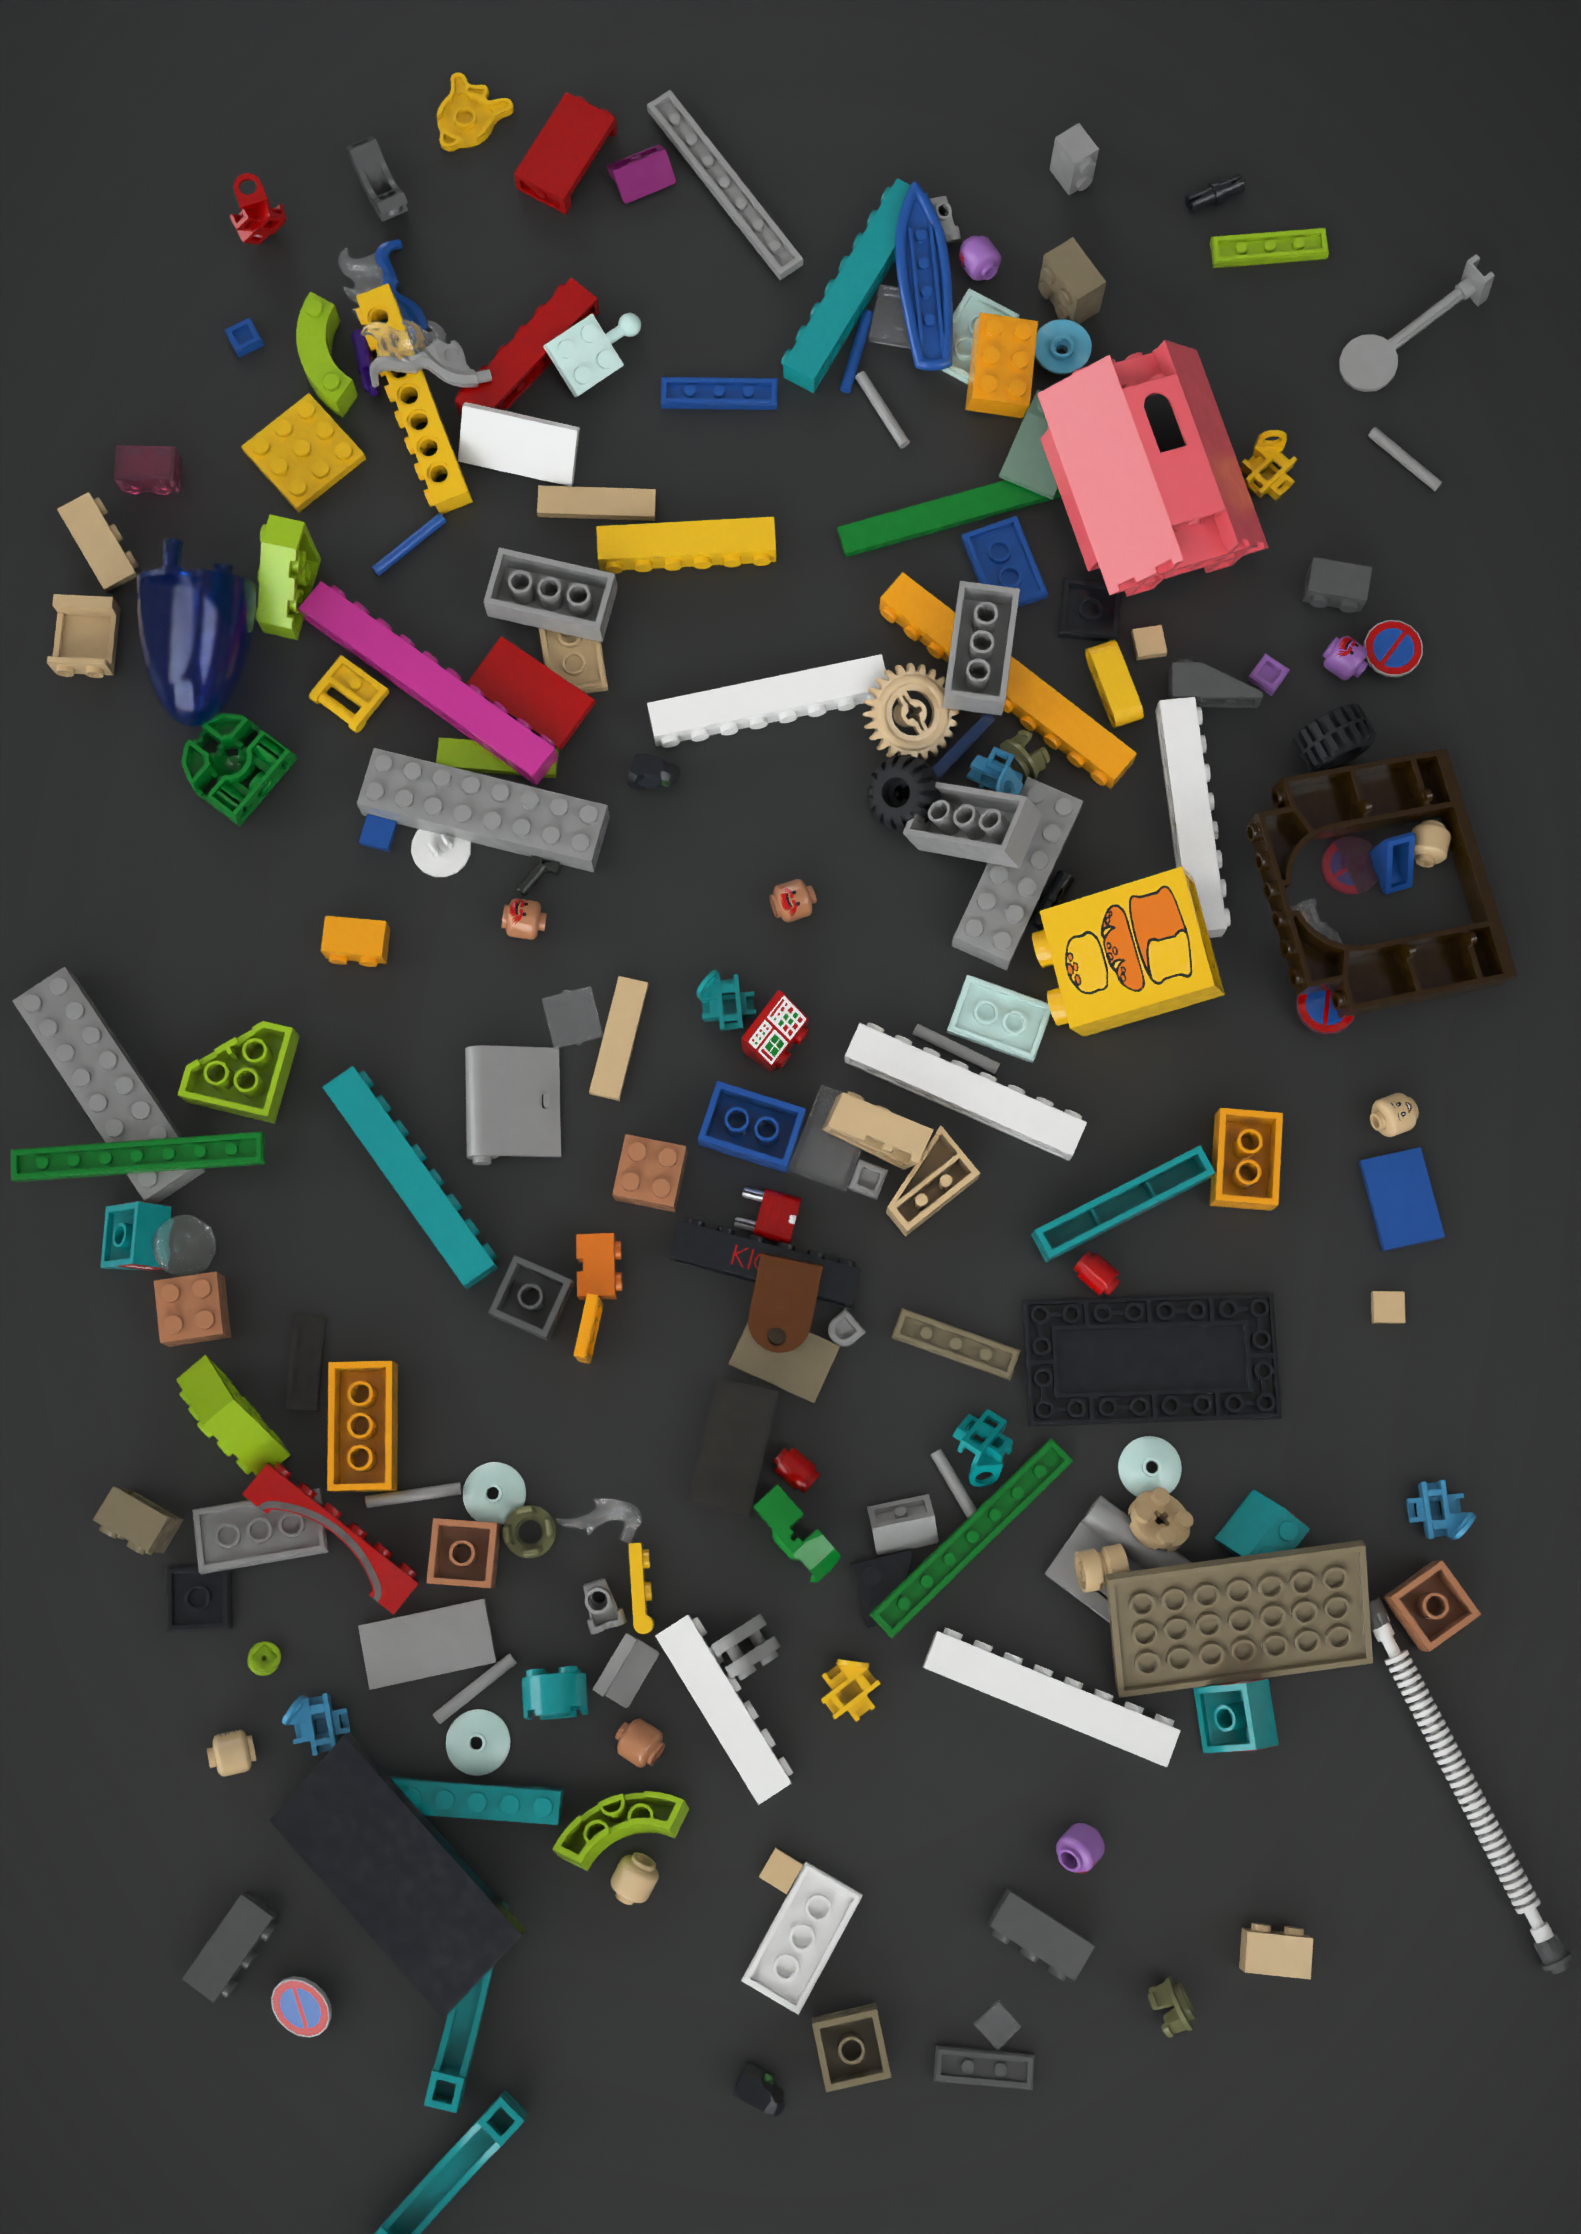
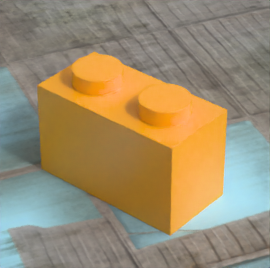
M325 916L321 952L326 959H329L330 963L344 965L347 964V961H357L362 966L377 967L378 963H387L391 929L388 923L382 920Z

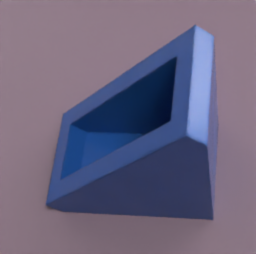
M1413 832L1385 839L1368 852L1384 894L1412 887L1415 834Z

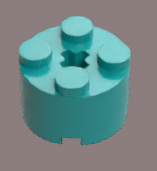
M578 1666L559 1667V1673L549 1674L545 1669L526 1670V1677L521 1679L523 1719L532 1720V1713H535V1716H540V1720L577 1717L576 1710H580L582 1715L589 1714L586 1673H581V1669H578Z

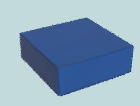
M250 317L224 330L238 358L264 346L263 340Z
M367 814L359 840L360 845L390 852L398 825L397 822Z

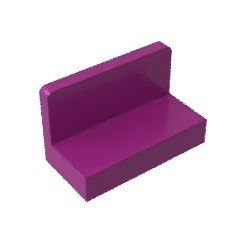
M659 144L606 165L610 177L616 181L621 199L625 204L676 183L666 149Z

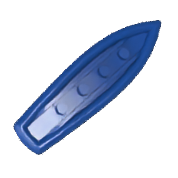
M913 181L903 200L896 228L895 257L897 279L914 365L920 370L938 371L952 366L953 303L950 259L944 230L938 214L918 182Z

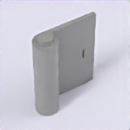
M490 1045L466 1047L467 1159L473 1160L474 1165H489L492 1159H496L499 1156L561 1157L559 1048Z
M1100 1495L1044 1575L1110 1623L1106 1584L1103 1585L1102 1590H1098L1099 1592L1084 1593L1082 1591L1075 1569L1074 1557L1076 1551L1094 1548L1097 1552H1100L1102 1546L1120 1543L1125 1550L1130 1571L1192 1562L1176 1550L1166 1552L1168 1549L1158 1548L1154 1551L1145 1547L1136 1539L1130 1529L1131 1517Z

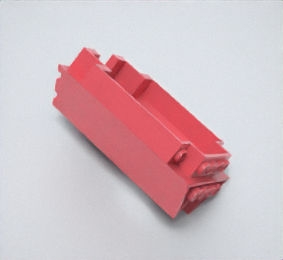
M1163 340L1152 353L1143 355L1142 352H1137L1120 362H1116V360L1111 359L1110 355L1087 367L1075 370L1071 376L1037 394L1048 423L1047 431L1040 438L1087 570L1092 571L1100 568L1109 595L1125 591L1127 597L1154 589L1163 579L1204 568L1206 573L1232 566L1244 555L1269 548L1196 349ZM1161 394L1167 398L1186 446L1160 453L1144 409L1146 397Z

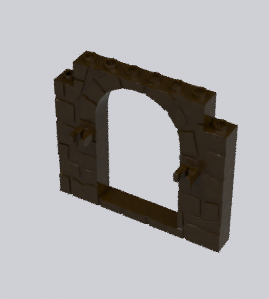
M1447 748L1284 777L1271 788V800L1274 807H1278V809L1257 812L1246 823L1247 838L1252 842L1255 849V866L1261 872L1264 882L1263 893L1271 906L1272 924L1278 930L1280 937V951L1282 956L1287 958L1290 968L1288 973L1289 982L1295 988L1297 996L1330 989L1332 1006L1337 1010L1338 1017L1344 1018L1500 986L1518 976ZM1441 817L1442 823L1451 834L1449 846L1451 852H1453L1452 856L1461 885L1464 888V895L1473 924L1367 945H1346L1330 940L1316 931L1305 920L1300 910L1291 911L1286 889L1292 884V869L1299 851L1310 842L1329 837L1335 839L1344 837L1349 833Z

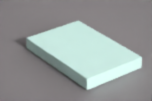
M970 288L953 313L952 366L942 370L968 384L973 330L980 313L1019 318V314Z
M967 975L946 1033L1033 1063L1051 1011L1047 1002Z

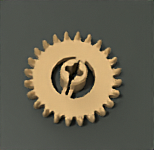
M908 663L905 672L901 665H896V675L891 670H885L884 674L887 681L882 678H876L875 682L880 688L868 689V692L874 696V699L864 700V704L872 707V710L864 712L862 715L872 718V721L865 725L864 728L875 729V732L869 739H881L877 750L889 747L886 754L887 757H892L898 752V756L908 754V756L917 758L919 755L921 760L926 761L928 751L932 756H937V745L941 748L947 747L944 737L953 738L954 735L949 730V727H956L958 725L952 719V716L959 714V710L942 708L945 677L942 676L935 679V669L929 670L926 674L925 665H919L916 671L914 665ZM907 691H916L924 695L929 701L932 714L928 727L924 722L927 717L925 705L917 699H911ZM896 699L898 704L893 710L895 722L902 727H913L917 735H907L895 726L892 718V707ZM908 708H912L913 713H911L908 719L906 717V714L909 712Z

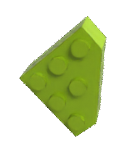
M270 514L267 524H263L260 530L261 556L257 577L259 594L255 618L263 633L298 640L304 620L299 607L312 592L321 557L305 522Z
M266 1021L258 1023L247 1033L238 1038L234 1037L215 1048L214 1052L204 1058L196 1059L186 1065L178 1096L186 1103L275 1124L300 1038L299 1034L291 1027Z
M206 1354L176 1379L182 1389L179 1395L190 1406L188 1410L198 1421V1427L208 1438L214 1436L218 1440L216 1442L217 1445L228 1457L234 1454L238 1458L236 1463L247 1475L253 1472L257 1476L267 1463L270 1462L273 1466L277 1462L281 1464L291 1455L278 1435L272 1429L270 1430L260 1417L261 1415L244 1396L242 1397L232 1384L233 1382Z

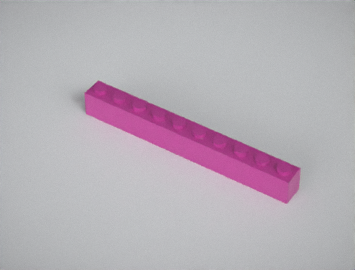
M321 581L299 607L301 614L308 623L468 738L477 742L535 786L539 784L558 760L555 750L556 745L547 736L542 734L539 737L534 734L527 722L521 718L513 719L508 715V710L497 701L491 703L485 699V694L473 684L467 686L461 681V676L453 669L448 667L445 670L438 665V660L427 651L421 653L414 648L415 644L403 634L397 636L392 632L391 626L383 619L378 618L375 620L368 615L369 611L357 601L354 603L348 601L345 593L337 586L332 585L329 587Z

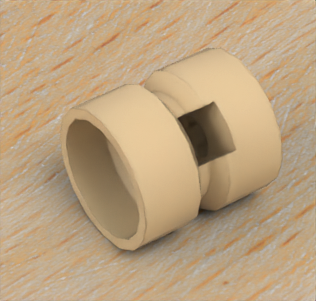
M1120 1543L1102 1546L1100 1552H1097L1094 1548L1075 1552L1076 1574L1079 1585L1084 1593L1102 1590L1103 1585L1106 1584L1105 1574L1130 1571L1125 1550Z

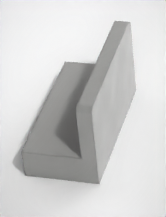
M929 1494L867 1507L877 1555L923 1547L939 1542L935 1514Z
M626 1633L592 1690L610 1698L624 1708H628L659 1657V1651L630 1633Z

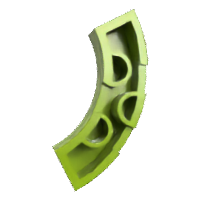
M310 291L303 303L297 321L296 343L298 354L307 379L317 397L328 409L343 419L358 397L353 380L336 366L331 357L334 335L341 321L334 304Z
M644 1791V1793L626 1795L622 1793L598 1802V1805L588 1810L582 1816L576 1817L558 1838L552 1850L560 1858L588 1871L603 1850L624 1837L639 1833H658L675 1839L689 1811V1807L685 1800L661 1792Z

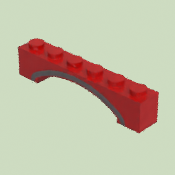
M270 1462L267 1463L242 1495L266 1514H269L271 1510L292 1512L311 1519L334 1533L352 1550L365 1569L372 1586L369 1596L394 1615L419 1584V1580L415 1578L418 1573L405 1562L398 1565L390 1558L393 1553L380 1542H377L375 1546L365 1538L368 1533L355 1522H352L349 1526L340 1519L343 1513L334 1505L327 1502L324 1506L316 1500L315 1496L318 1493L306 1483L302 1482L299 1486L289 1478L292 1473L282 1464L277 1462L273 1466Z

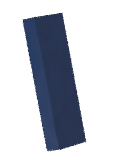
M985 713L935 764L932 769L938 780L991 727L995 719L991 714Z

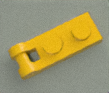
M628 1543L633 1625L639 1634H647L653 1630L655 1624L653 1618L647 1614V1601H652L651 1581L645 1582V1569L650 1568L649 1549H643V1543Z

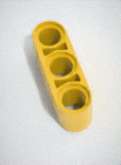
M1116 640L1085 649L1089 670L1112 727L1117 728L1143 719V708Z

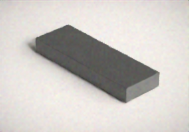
M935 2044L933 2081L1033 2090L1035 2054Z

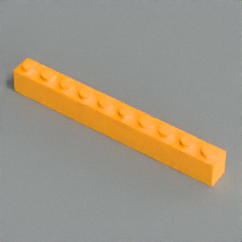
M902 572L880 597L879 610L881 615L890 623L896 622L904 628L905 634L914 641L919 640L927 646V650L932 656L937 659L942 658L948 663L955 612ZM1011 656L1003 711L1006 713L1012 712L1020 719V723L1026 729L1038 732L1043 736L1044 742L1049 747L1055 750L1059 749L1065 753L1071 764L1078 768L1083 767L1090 773L1091 778L1100 786L1106 785L1112 789L1133 764L1137 753Z

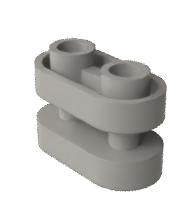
M761 1614L711 1645L717 1656L727 1652L733 1663L725 1667L731 1679L738 1676L741 1681L757 1671L754 1666L757 1662L760 1661L762 1666L779 1656L776 1650L781 1646L775 1636L765 1640L760 1632V1629L767 1625ZM749 1637L755 1648L743 1655L737 1644Z

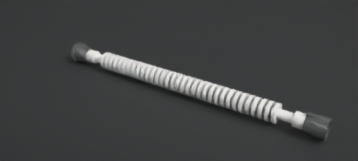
M1380 1597L1369 1600L1371 1630L1377 1641L1382 1642L1389 1655V1658L1384 1661L1386 1665L1393 1664L1388 1668L1390 1673L1397 1671L1393 1678L1395 1681L1401 1679L1396 1683L1398 1688L1405 1687L1400 1691L1403 1696L1409 1694L1405 1701L1407 1704L1413 1702L1408 1707L1410 1711L1417 1710L1413 1713L1415 1719L1421 1718L1417 1721L1419 1727L1424 1726L1420 1729L1423 1734L1429 1733L1425 1736L1427 1742L1433 1741L1429 1744L1431 1750L1436 1749L1433 1754L1435 1758L1440 1757L1437 1759L1439 1765H1443L1441 1770L1443 1773H1447L1445 1775L1447 1781L1452 1780L1449 1785L1451 1789L1456 1788L1453 1792L1455 1796H1460L1457 1800L1459 1804H1463L1461 1808L1464 1812H1467L1465 1814L1467 1819H1472L1469 1823L1471 1827H1476L1474 1832L1476 1835H1480L1478 1840L1480 1843H1484L1482 1847L1484 1851H1488L1486 1855L1488 1859H1491L1490 1863L1495 1867L1494 1870L1499 1875L1500 1882H1504L1503 1887L1505 1890H1508L1507 1895L1509 1898H1512L1511 1903L1513 1906H1516L1517 1914L1525 1913L1532 1927L1530 1932L1536 1941L1533 1945L1542 1960L1541 1967L1544 1971L1551 1970L1552 1974H1558L1567 1970L1570 1967L1569 1961L1573 1958L1571 1952L1566 1951L1558 1934H1553L1548 1922H1543L1536 1908L1541 1904L1539 1898L1536 1897L1537 1894L1534 1890H1531V1883L1526 1882L1528 1877L1526 1874H1522L1524 1870L1522 1866H1518L1520 1862L1517 1858H1514L1516 1855L1513 1850H1510L1512 1848L1510 1843H1505L1507 1838L1505 1835H1501L1503 1830L1501 1827H1497L1499 1823L1497 1819H1493L1495 1817L1493 1811L1488 1812L1491 1807L1488 1803L1484 1804L1487 1800L1485 1796H1480L1483 1792L1480 1788H1476L1479 1785L1476 1780H1473L1475 1778L1473 1773H1467L1470 1771L1468 1765H1464L1466 1760L1464 1757H1460L1462 1755L1460 1749L1455 1750L1458 1745L1456 1741L1451 1742L1454 1737L1452 1734L1446 1735L1450 1730L1448 1726L1442 1727L1446 1722L1443 1718L1438 1719L1442 1715L1440 1711H1435L1438 1708L1436 1703L1430 1704L1434 1701L1431 1695L1425 1697L1430 1693L1428 1688L1421 1689L1426 1684L1423 1680L1417 1682L1421 1678L1420 1673L1412 1674L1418 1669L1415 1665L1409 1666L1413 1663L1411 1657L1405 1659L1409 1655L1408 1650L1400 1651L1393 1638L1395 1633L1389 1623L1392 1620Z

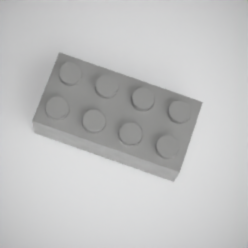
M499 547L483 603L488 617L603 642L618 586L615 573Z
M960 581L942 708L1002 716L1014 639L1019 588Z
M936 782L935 788L939 790L941 799L930 806L928 810L930 820L925 823V818L916 813L913 815V819L907 821L903 834L918 850L1020 869L1042 813L1027 796Z

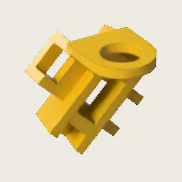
M1268 430L1259 434L1254 445L1253 456L1248 461L1246 459L1242 461L1241 470L1248 476L1245 479L1246 486L1259 498L1267 493L1276 501L1295 482L1286 474L1293 468L1297 458L1293 456L1289 460L1282 454L1287 442V434L1284 431ZM1268 437H1279L1277 440H1266ZM1275 462L1281 469L1279 470L1272 463Z
M838 1659L837 1665L821 1675L832 1689L821 1698V1701L828 1706L833 1713L834 1719L848 1711L857 1722L860 1720L859 1717L869 1709L873 1710L875 1708L867 1694L881 1683L868 1670L870 1663Z

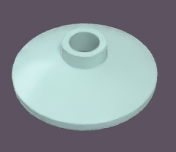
M1144 1436L1130 1442L1123 1449L1118 1462V1473L1122 1484L1136 1497L1145 1491H1153L1157 1487L1164 1488L1171 1493L1177 1486L1182 1472L1181 1460L1175 1448L1164 1439L1154 1436ZM1153 1461L1156 1463L1157 1470L1155 1473H1149L1146 1470L1147 1462Z
M500 1462L485 1463L474 1469L466 1479L463 1487L465 1508L470 1516L479 1522H492L504 1525L508 1516L516 1508L524 1506L526 1500V1487L521 1475L513 1467ZM496 1487L499 1495L496 1499L491 1500L487 1495L488 1490Z
M475 1709L461 1714L451 1724L446 1736V1750L450 1761L457 1769L469 1775L480 1776L495 1771L503 1764L510 1750V1733L505 1722L498 1715L488 1710ZM473 1737L481 1738L482 1747L480 1749H474L471 1746Z

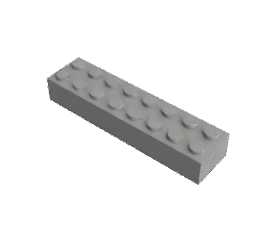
M373 748L357 800V805L363 816L370 814L394 820L399 825L438 834H446V836L529 857L534 855L542 857L545 861L551 862L554 860L560 862L561 865L593 873L610 819L608 805L377 748Z
M65 966L13 1000L18 1011L106 1143L182 1137L76 976ZM193 1169L127 1174V1176L145 1202L158 1204L203 1174L205 1170Z

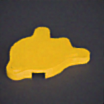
M454 73L450 78V93L442 101L436 115L440 131V145L444 150L452 152L459 148H470L481 144L489 137L495 124L500 119L510 116L514 112L512 101L508 98L488 100L490 93L486 85H471L464 74Z

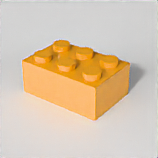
M980 313L973 330L965 410L1015 418L1024 417L1030 406L1038 321Z
M1220 1108L1214 1115L1212 1167L1216 1173L1211 1177L1209 1206L1272 1211L1278 1206L1283 1113Z

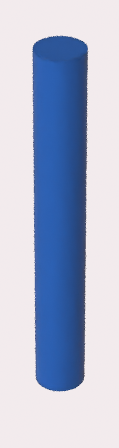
M863 310L840 386V391L844 393H850L873 318V312L870 310Z
M441 513L435 515L371 567L373 572L379 577L447 522Z

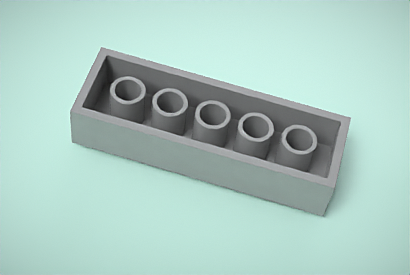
M1027 777L1020 795L1027 796L1042 813V817L1019 869L987 863L954 934L951 945L1006 971L1083 804V800L1030 777Z

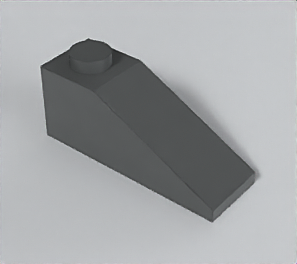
M1180 659L1172 662L1168 671V699L1195 697L1197 707L1258 708L1263 699L1262 691L1205 663L1194 662L1192 659Z

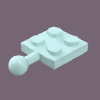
M592 313L543 347L573 396L577 397L624 366L612 344L623 336L633 337L637 335L641 329V321L636 314L625 313L620 317L618 326L605 334Z

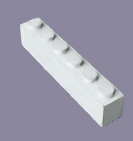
M686 1615L655 1635L759 1805L792 1784L789 1776L794 1772L784 1756L778 1759L773 1752L772 1747L776 1745L775 1741L766 1728L761 1731L754 1720L759 1715L749 1700L743 1703L737 1692L742 1688L735 1677L731 1679L730 1675H726L720 1664L725 1661L722 1655L717 1656L712 1646L709 1647L703 1636L707 1634V1631L700 1619L696 1617L692 1620L690 1615Z

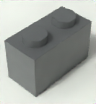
M1313 557L1307 569L1302 602L1310 603L1318 608L1336 607L1346 613L1361 612L1368 598L1372 567Z

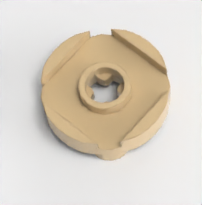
M1157 1487L1153 1491L1141 1493L1128 1509V1515L1130 1514L1132 1520L1129 1526L1133 1535L1141 1544L1151 1550L1156 1551L1160 1548L1168 1549L1166 1552H1173L1180 1548L1190 1535V1527L1194 1521L1192 1515L1164 1488ZM1159 1517L1164 1524H1157L1155 1522L1156 1518Z

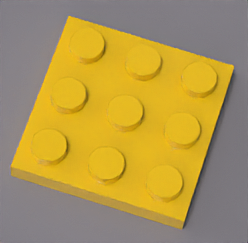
M310 393L241 446L243 452L298 513L366 460L362 450Z

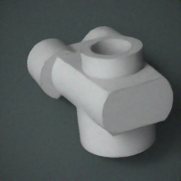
M947 197L930 198L943 227L946 242L952 243L961 240L959 226L954 224L951 214L952 209Z
M605 1578L583 1585L585 1605L590 1616L586 1621L591 1634L600 1633L627 1622L622 1607L618 1608ZM594 1592H603L605 1599L602 1601L595 1600Z

